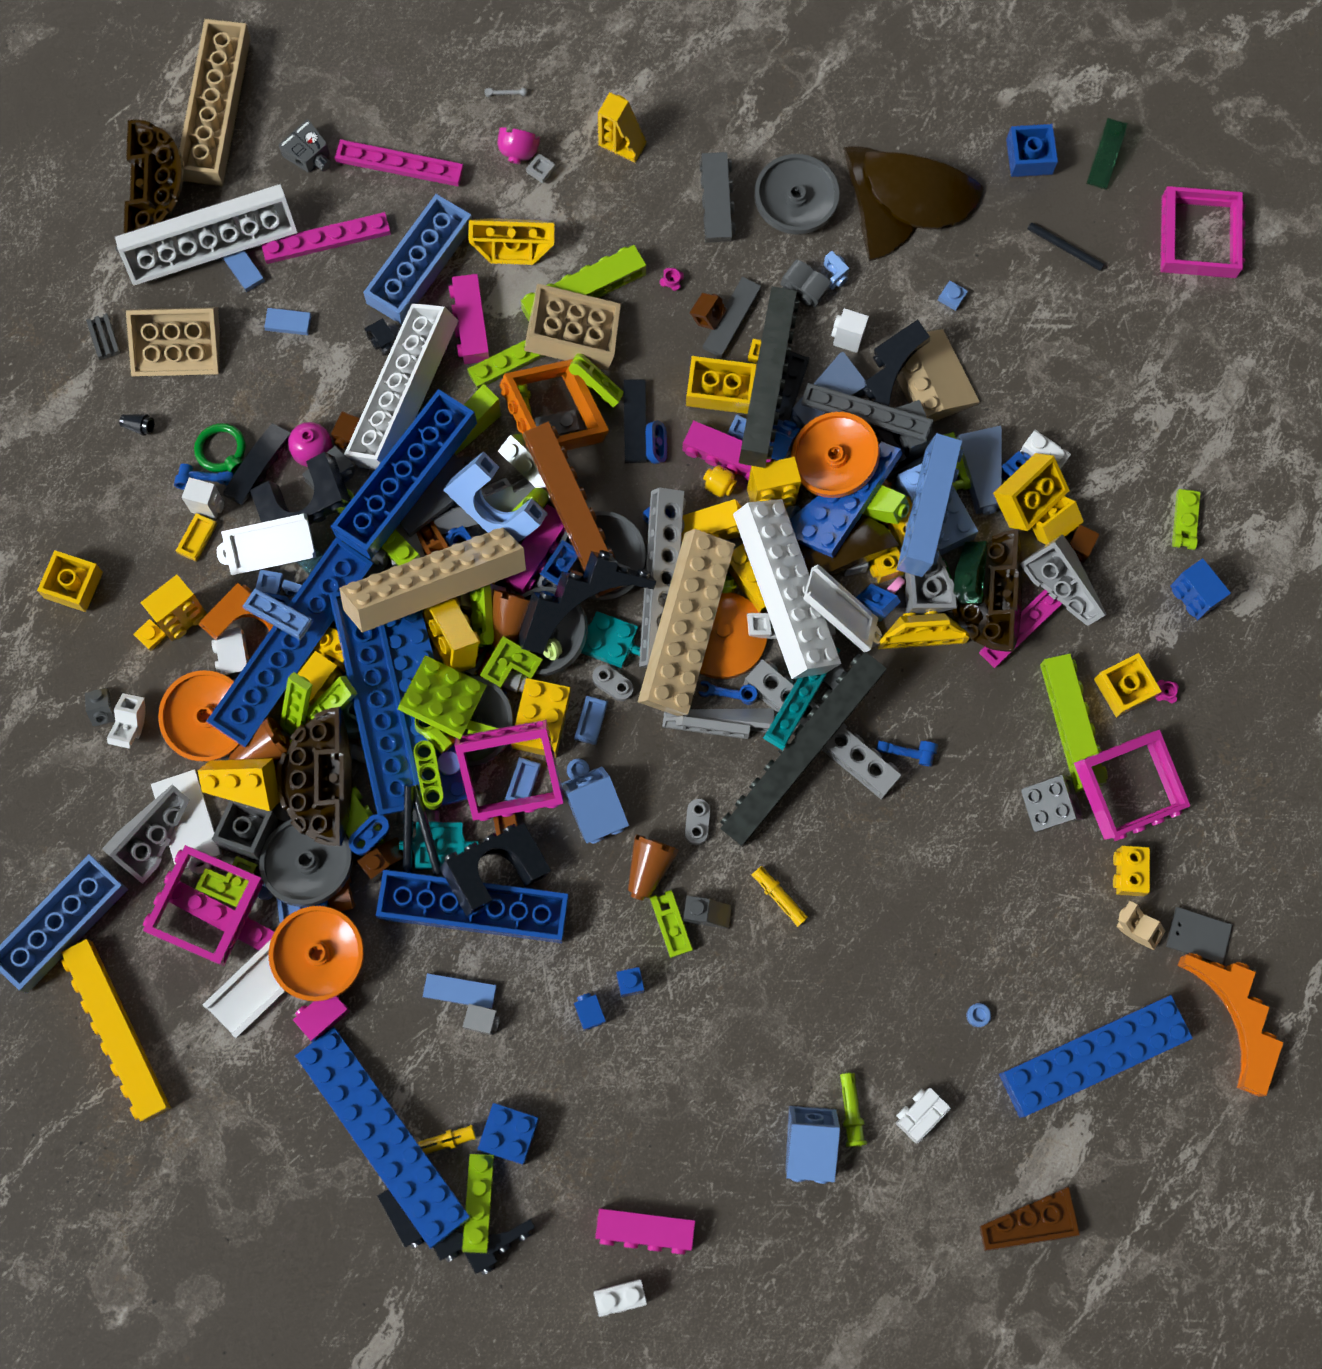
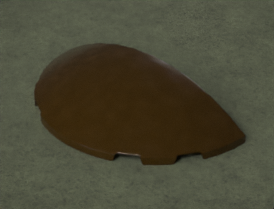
M128 120L126 161L131 163L130 200L125 201L124 234L165 221L178 201L183 184V160L174 139L163 128H159L151 122L144 120Z
M844 147L850 180L855 189L860 211V224L868 260H877L893 253L894 249L902 242L905 243L913 232V226L893 217L892 211L885 204H879L872 193L873 186L870 179L866 178L864 157L866 152L879 151L867 147Z
M865 153L866 178L870 179L873 186L872 193L879 204H885L892 211L893 217L913 227L932 230L940 229L949 224L955 225L967 217L977 206L981 198L983 186L966 173L947 164L904 153Z
M864 514L861 515L834 558L799 544L809 575L812 567L820 565L831 576L837 575L857 564L861 566L900 547L895 537L884 525Z
M1019 529L999 533L992 536V540L983 546L977 545L966 556L967 561L961 570L957 569L953 578L957 608L952 609L956 621L969 633L970 639L996 651L1014 652L1019 634L1022 609V566L1020 565L1022 555Z
M335 707L315 714L314 719L310 720L306 725H300L290 737L292 742L287 752H283L280 758L277 773V789L281 806L284 810H287L288 815L292 819L290 823L296 830L314 839V842L323 845L342 846L351 808L352 763L349 738L341 707Z

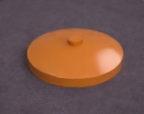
M831 412L814 418L801 429L793 443L791 457H795L801 484L807 490L821 497L839 498L855 493L870 481L879 464L880 447L873 429L865 420L847 412Z
M732 592L721 593L700 670L701 674L715 679H731L745 674L760 660L767 639L749 636L747 614L759 612L747 598Z
M202 670L183 675L170 685L162 697L158 713L162 736L170 748L184 758L208 762L228 756L240 745L206 722L233 684V679L218 672Z
M325 906L305 907L287 916L276 928L269 945V965L277 983L290 995L307 1001H325L344 993L357 979L364 961V944L356 925L343 913Z

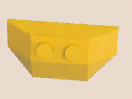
M490 218L469 220V243L490 263L533 265L554 245L555 223L528 219Z
M929 611L925 615H916V613L911 612L905 613L898 618L880 639L878 649L966 644L970 637L965 629L945 613L938 614L937 611Z

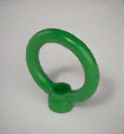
M226 423L214 424L204 429L197 437L194 445L196 460L203 468L212 472L228 470L233 475L243 462L242 458L246 450L245 438L241 431L233 425ZM218 432L231 434L237 442L235 454L228 456L224 463H212L203 454L205 441L208 437Z

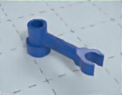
M180 464L178 475L175 476L174 486L185 490L189 477L228 485L233 477V473L193 471V466Z
M708 681L700 682L701 685L709 687L707 692H698L702 697H708L709 695L739 699L746 705H752L757 699V690L752 685H744L740 690H731L711 685ZM748 694L752 695L750 699L745 698V696Z
M879 741L876 750L882 753L919 759V765L932 767L934 754H937L938 744L920 741L919 750Z

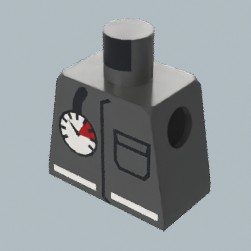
M308 119L278 144L281 155L306 172H311L316 166L324 172L331 165V162L326 158L330 154L328 146Z

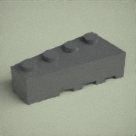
M727 152L702 153L699 165L701 188L704 189V192H702L703 210L705 209L703 215L705 243L730 242L732 235H735V222H731V214H734V201H730V193H733V180H729L728 172H732V160L728 159Z

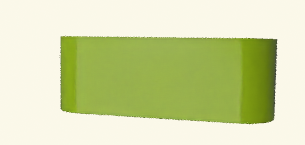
M422 740L414 747V759L422 801L426 808L437 809L443 802V790L435 748L431 742ZM420 748H428L431 754L426 758L420 757L418 755ZM425 770H432L435 773V777L432 780H425L422 777V773ZM431 792L437 793L440 797L435 803H430L426 799V796Z

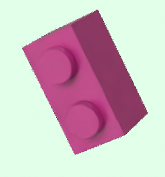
M337 996L325 1001H314L309 1006H302L295 1013L296 1017L293 1021L309 1040L314 1042L346 1016L350 1010Z

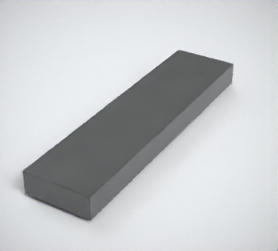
M744 277L741 278L725 306L727 308L726 313L715 330L712 329L703 345L704 350L720 358L723 357L761 289L760 285Z

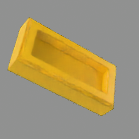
M196 513L176 552L197 562L217 526L216 521Z

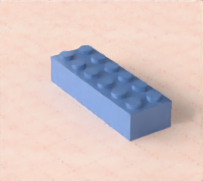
M435 194L363 292L366 304L402 325L411 304H417L468 235L469 220H472L471 214Z
M936 433L925 449L896 570L923 577L927 571L931 570L933 564L936 565L939 557V552L936 551L937 545L941 544L944 536V531L941 530L942 524L946 523L949 510H946L947 503L951 502L954 493L951 486L952 482L955 483L959 472L956 469L957 462L961 461L963 449H960L962 440Z
M88 854L0 944V972L19 991L28 993L63 957L61 952L74 946L118 901L128 888L96 858Z

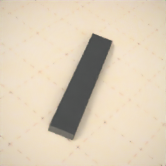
M808 383L801 401L803 406L826 413H851L865 420L870 426L927 442L934 422L933 419Z

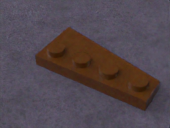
M1069 1187L979 1227L984 1252L1080 1235Z

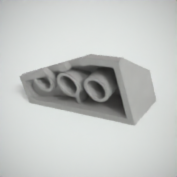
M940 553L936 565L933 564L931 570L927 571L923 577L905 572L906 613L913 612L916 615H925L929 611L943 612L957 608L955 585L948 575L946 563L942 560Z
M1063 534L1020 563L1035 585H1040L1048 591L1050 597L1054 600H1059L1070 613L1087 626L1106 615L1075 551Z
M171 785L121 828L102 850L143 884L159 866L162 860L161 856L166 846L169 845L175 826L179 824L190 799L174 785Z

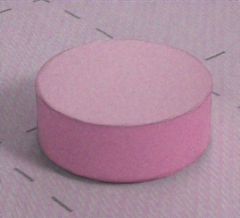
M899 575L886 591L895 594L905 583V580Z

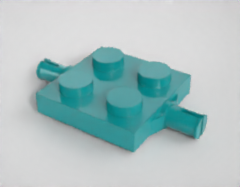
M596 611L593 621L588 625L587 639L581 653L622 668L625 659L630 653L640 656V647L634 645V637L638 626Z
M416 822V835L413 841L415 869H432L420 824ZM429 822L441 865L445 861L444 858L453 852L460 854L464 852L465 847L474 842L478 845V841L464 840L462 834L463 823ZM401 840L399 850H403V841Z

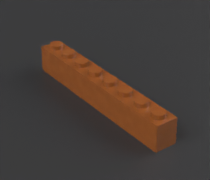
M548 421L525 431L522 435L585 571L591 551L599 553L600 550H604L612 554L613 552L610 548L607 549L604 543L606 537L603 530L596 526L594 521L597 519L592 507L588 508L585 502L587 495L583 487L579 488L576 482L578 476L574 467H569L566 459L569 457L564 446L560 447L557 441L559 434L555 426H551ZM622 586L601 591L595 594L596 598L617 590Z

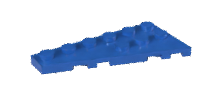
M881 442L879 444L880 459L873 477L865 486L855 493L844 497L826 498L817 496L794 515L790 522L798 544L834 558L901 457V449Z

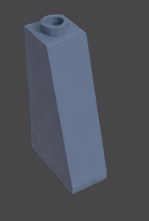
M841 352L814 383V385L858 398L865 394L863 391L865 389V379L844 352ZM803 397L792 408L791 422L795 423L796 427L800 428V430L814 418L826 414V412L803 406L801 404Z
M1001 426L960 434L957 438L962 440L960 448L963 449L962 460L967 476L970 479L971 488L969 491L976 514L983 513L984 515H989L996 512L999 507L993 492L1001 486Z

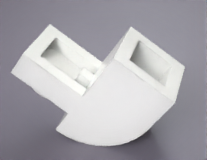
M122 693L114 708L115 723L107 737V742L111 745L130 748L134 739H139L143 729L145 699Z

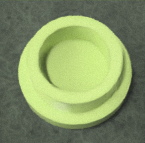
M549 638L543 653L545 657L550 660H556L562 654V647L557 639Z

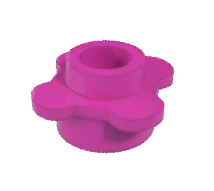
M666 268L663 278L660 279V285L677 291L680 288L679 283L683 280L684 274L677 269Z
M1159 680L1157 685L1162 692L1155 699L1157 701L1165 700L1171 704L1177 701L1178 684L1176 682Z

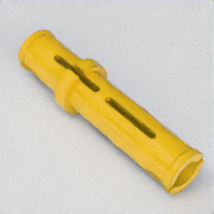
M760 866L751 875L765 890L764 893L766 895L769 894L797 927L808 918L779 885L780 882L778 880L775 881L763 866Z
M469 1125L454 1131L451 1129L446 1130L444 1134L427 1138L417 1143L420 1147L437 1143V1145L422 1149L425 1154H430L448 1147L451 1149L456 1148L458 1144L476 1140L473 1126ZM461 1135L460 1138L442 1142L443 1140Z

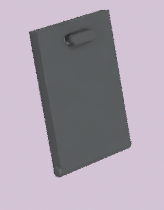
M1175 907L1166 947L1187 954H1197L1205 960L1223 965L1232 924Z

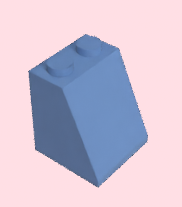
M603 767L561 783L563 792L586 843H597L603 839V836L610 833L613 835L621 833L625 827L629 826L611 778Z
M789 1106L786 1153L787 1179L795 1182L813 1180L820 1184L835 1182L840 1132L836 1109Z

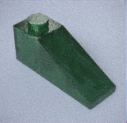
M1107 118L1099 138L1086 184L1107 189L1123 142L1127 123Z
M987 541L965 542L955 571L953 593L960 603H982Z

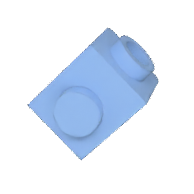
M833 251L829 252L825 256L824 266L834 275L830 280V288L833 290L836 286L841 287L847 281L849 267L841 256L836 255Z

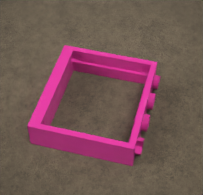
M1167 186L1162 195L1161 272L1236 278L1243 271V264L1245 263V258H1242V252L1245 248V239H1242V232L1245 229V220L1242 219V213L1245 210L1243 192ZM1175 203L1230 207V264L1175 260Z
M547 720L462 735L461 739L456 738L455 749L473 821H487L492 817L501 815L508 817L522 811L530 813L538 808H555L563 804L564 794ZM541 738L553 792L478 806L465 752Z
M1160 730L1147 733L1074 763L1104 840L1113 838L1114 841L1126 838L1127 832L1132 831L1134 834L1146 829V824L1151 823L1153 826L1165 821V816L1170 815L1171 818L1179 816L1183 813L1182 809L1190 806ZM1147 745L1171 805L1115 827L1092 766Z
M185 845L183 850L180 849L176 854V864L173 870H170L165 877L163 891L159 892L155 897V907L152 913L146 916L143 922V931L221 966H225L264 882L259 876ZM191 856L249 881L215 953H211L156 929Z

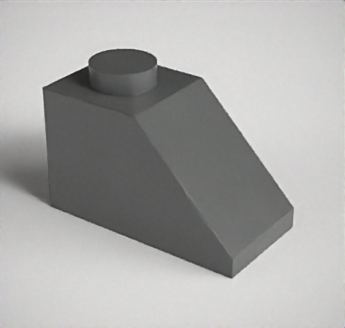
M687 896L683 922L728 929L731 905L712 899Z

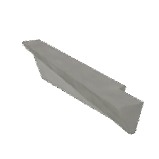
M503 478L481 488L484 499L491 507L502 512H511L536 487L526 478L512 485L507 478ZM457 503L444 511V514L434 519V523L441 535L446 534L455 527L459 528L463 525L466 528L478 524Z
M690 709L688 715L682 716L664 712L662 727L748 739L750 731L767 732L774 720V709Z

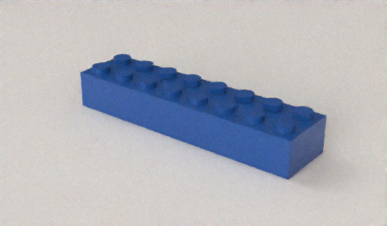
M438 389L331 525L335 536L372 560L476 426L475 412Z
M383 870L376 917L379 920L563 943L569 896L566 893L483 883L492 901L487 907L466 917L446 878Z
M1170 995L1000 1073L999 1076L1019 1118L1193 1038Z

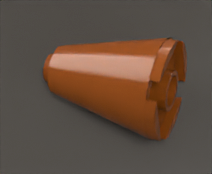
M494 590V641L492 646L497 647L502 636L517 644L531 598L526 600L521 595Z
M272 717L264 719L246 747L239 745L229 755V759L273 758L275 763L280 760L283 752H287L290 739L288 736L284 737L280 724Z
M636 834L628 891L632 892L631 897L644 901L645 897L650 898L678 855L679 850Z

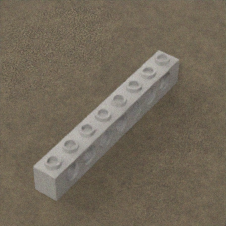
M659 487L651 491L646 570L651 572V576L657 582L654 590L644 588L639 667L647 668L659 627L658 619H661L664 609L659 599L662 596L666 602L682 545L681 533L684 529L682 516L686 500L684 498V491ZM666 508H667V509L670 511V513H671V517H670V518L667 517V515H666V513H665ZM665 530L669 533V540L664 536ZM663 552L668 556L667 562L662 557ZM662 574L666 577V584L661 580Z
M762 659L745 678L744 685L754 686L757 690V696L778 713L784 703L783 696L790 693L795 683L788 676L783 677L778 673V669L773 663L769 661L766 663ZM769 680L775 681L777 687L770 689L766 686V682ZM811 701L807 709L811 711L815 706L819 708L821 704L818 706ZM802 716L797 727L800 724L804 726L809 721V718ZM843 724L822 751L882 800L901 777V774L898 773L899 769L891 762L886 763L876 749L868 748L858 734L850 733L846 729L847 726ZM843 738L846 741V746L840 747L836 745L835 739ZM859 752L863 755L864 759L856 761L853 759L852 753ZM870 767H878L881 775H872Z

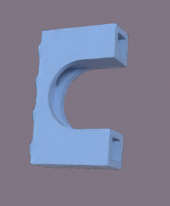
M482 452L451 478L444 491L484 530L491 532L494 529L503 527L519 543L542 524L548 513L532 498L513 512H502L491 507L484 499L481 487L493 478L499 466L485 452Z

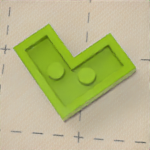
M502 636L480 676L501 687L512 668L532 678L543 659L527 650H523L519 645Z
M238 856L235 857L232 864L254 875L259 867L257 864ZM205 868L195 889L237 907L249 881L229 872L225 877Z

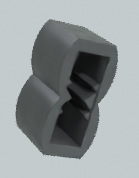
M796 259L782 277L780 285L785 289L797 290L796 296L800 298L803 304L816 308L829 290L831 281L821 273L814 271L806 263Z

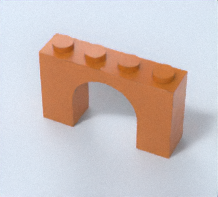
M239 583L199 623V626L215 640L233 622L241 618L251 617L258 619L266 625L269 631L274 625L246 611L242 607L251 595L252 590L244 584L241 586Z

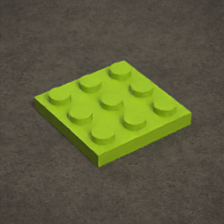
M425 655L397 709L451 736L461 739L487 685Z

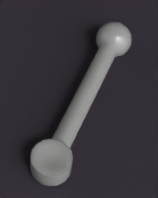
M487 88L485 89V96L492 97L493 95L521 94L526 96L528 90L526 88L521 90H492Z

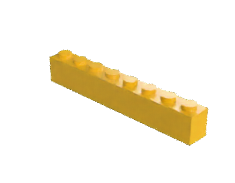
M85 939L62 951L61 953L64 958L61 960L62 965L67 972L70 971L73 977L71 984L76 993L80 992L83 1001H81L83 1010L86 1014L90 1013L93 1020L90 1022L94 1033L96 1035L99 1034L103 1041L100 1043L102 1051L106 1056L109 1055L112 1060V1064H110L111 1070L115 1077L119 1076L123 1084L120 1086L124 1097L126 1099L129 1098L133 1105L130 1107L133 1117L136 1120L139 1119L140 1122H147L172 1109L94 943Z

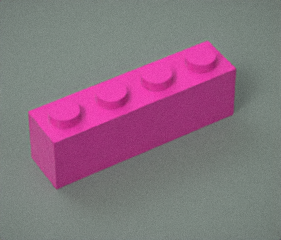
M477 274L452 277L453 285L449 286L450 298H455V305L451 306L453 316L458 319L455 335L456 338L460 337L461 344H457L458 356L463 357L464 365L480 363L489 358L478 276Z
M693 420L684 439L682 451L692 458L699 457L705 460L711 466L720 465L733 472L734 475L740 474L749 481L751 466L739 464L742 440ZM771 458V460L767 459L766 463L772 462L773 458Z
M548 504L544 508L548 514L542 524L526 536L521 544L524 548L526 570L501 580L502 584L521 595L534 588L537 582L535 578L547 564L550 555H553L557 549L559 541L566 531L556 509Z
M599 1209L595 1239H600V1244L614 1246V1241L624 1242V1247L638 1249V1244L648 1245V1250L662 1252V1247L672 1248L671 1253L686 1255V1250L692 1251L695 1221Z

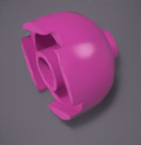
M499 128L498 148L502 155L508 157V162L520 164L521 160H529L535 155L539 146V136L535 137L536 134L519 129L506 132L507 128Z
M304 422L297 425L291 431L288 438L289 451L293 459L308 467L307 460L323 452L327 453L333 448L329 432L322 425L315 422Z

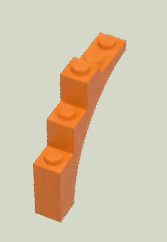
M1189 953V955L1180 957L1178 966L1195 974L1208 984L1223 1001L1233 1019L1241 1049V1071L1237 1088L1259 1097L1266 1096L1283 1042L1276 1040L1277 1036L1268 1032L1261 1034L1269 1007L1263 1005V1001L1258 998L1249 997L1248 999L1256 972L1249 970V966L1241 962L1228 965L1225 970L1224 965L1216 962H1211L1210 964L1202 961L1203 957L1197 954Z

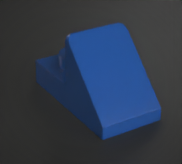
M562 539L540 575L558 585L562 571L568 572L578 557L573 546Z
M870 584L856 597L878 617L879 622L901 602L897 595L874 584Z

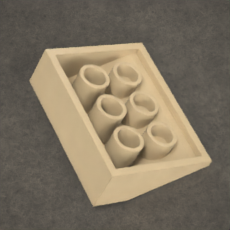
M537 283L524 351L561 360H570L576 354H583L597 368L608 370L615 353L621 304Z
M218 307L126 310L131 376L219 374L220 326Z
M943 329L927 332L930 336V342L919 349L908 360L897 377L908 402L920 400L927 418L933 419L934 422L980 403Z

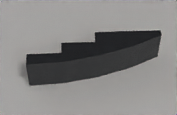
M272 423L245 457L224 490L223 495L243 505L251 495L250 490L259 486L266 478L267 470L278 459L279 451L288 442L291 432Z

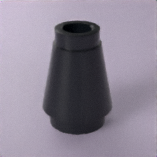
M122 414L119 421L121 427L143 436L152 434L155 426L154 419L148 414Z

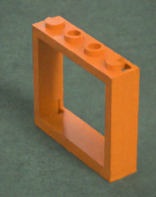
M573 359L505 373L499 385L501 395L505 397L508 410L513 414L517 422V429L522 435L525 431L537 426L517 386L562 376L587 426V430L559 436L557 441L560 447L564 446L567 451L603 442L609 429L585 381L579 375L570 373L569 366Z

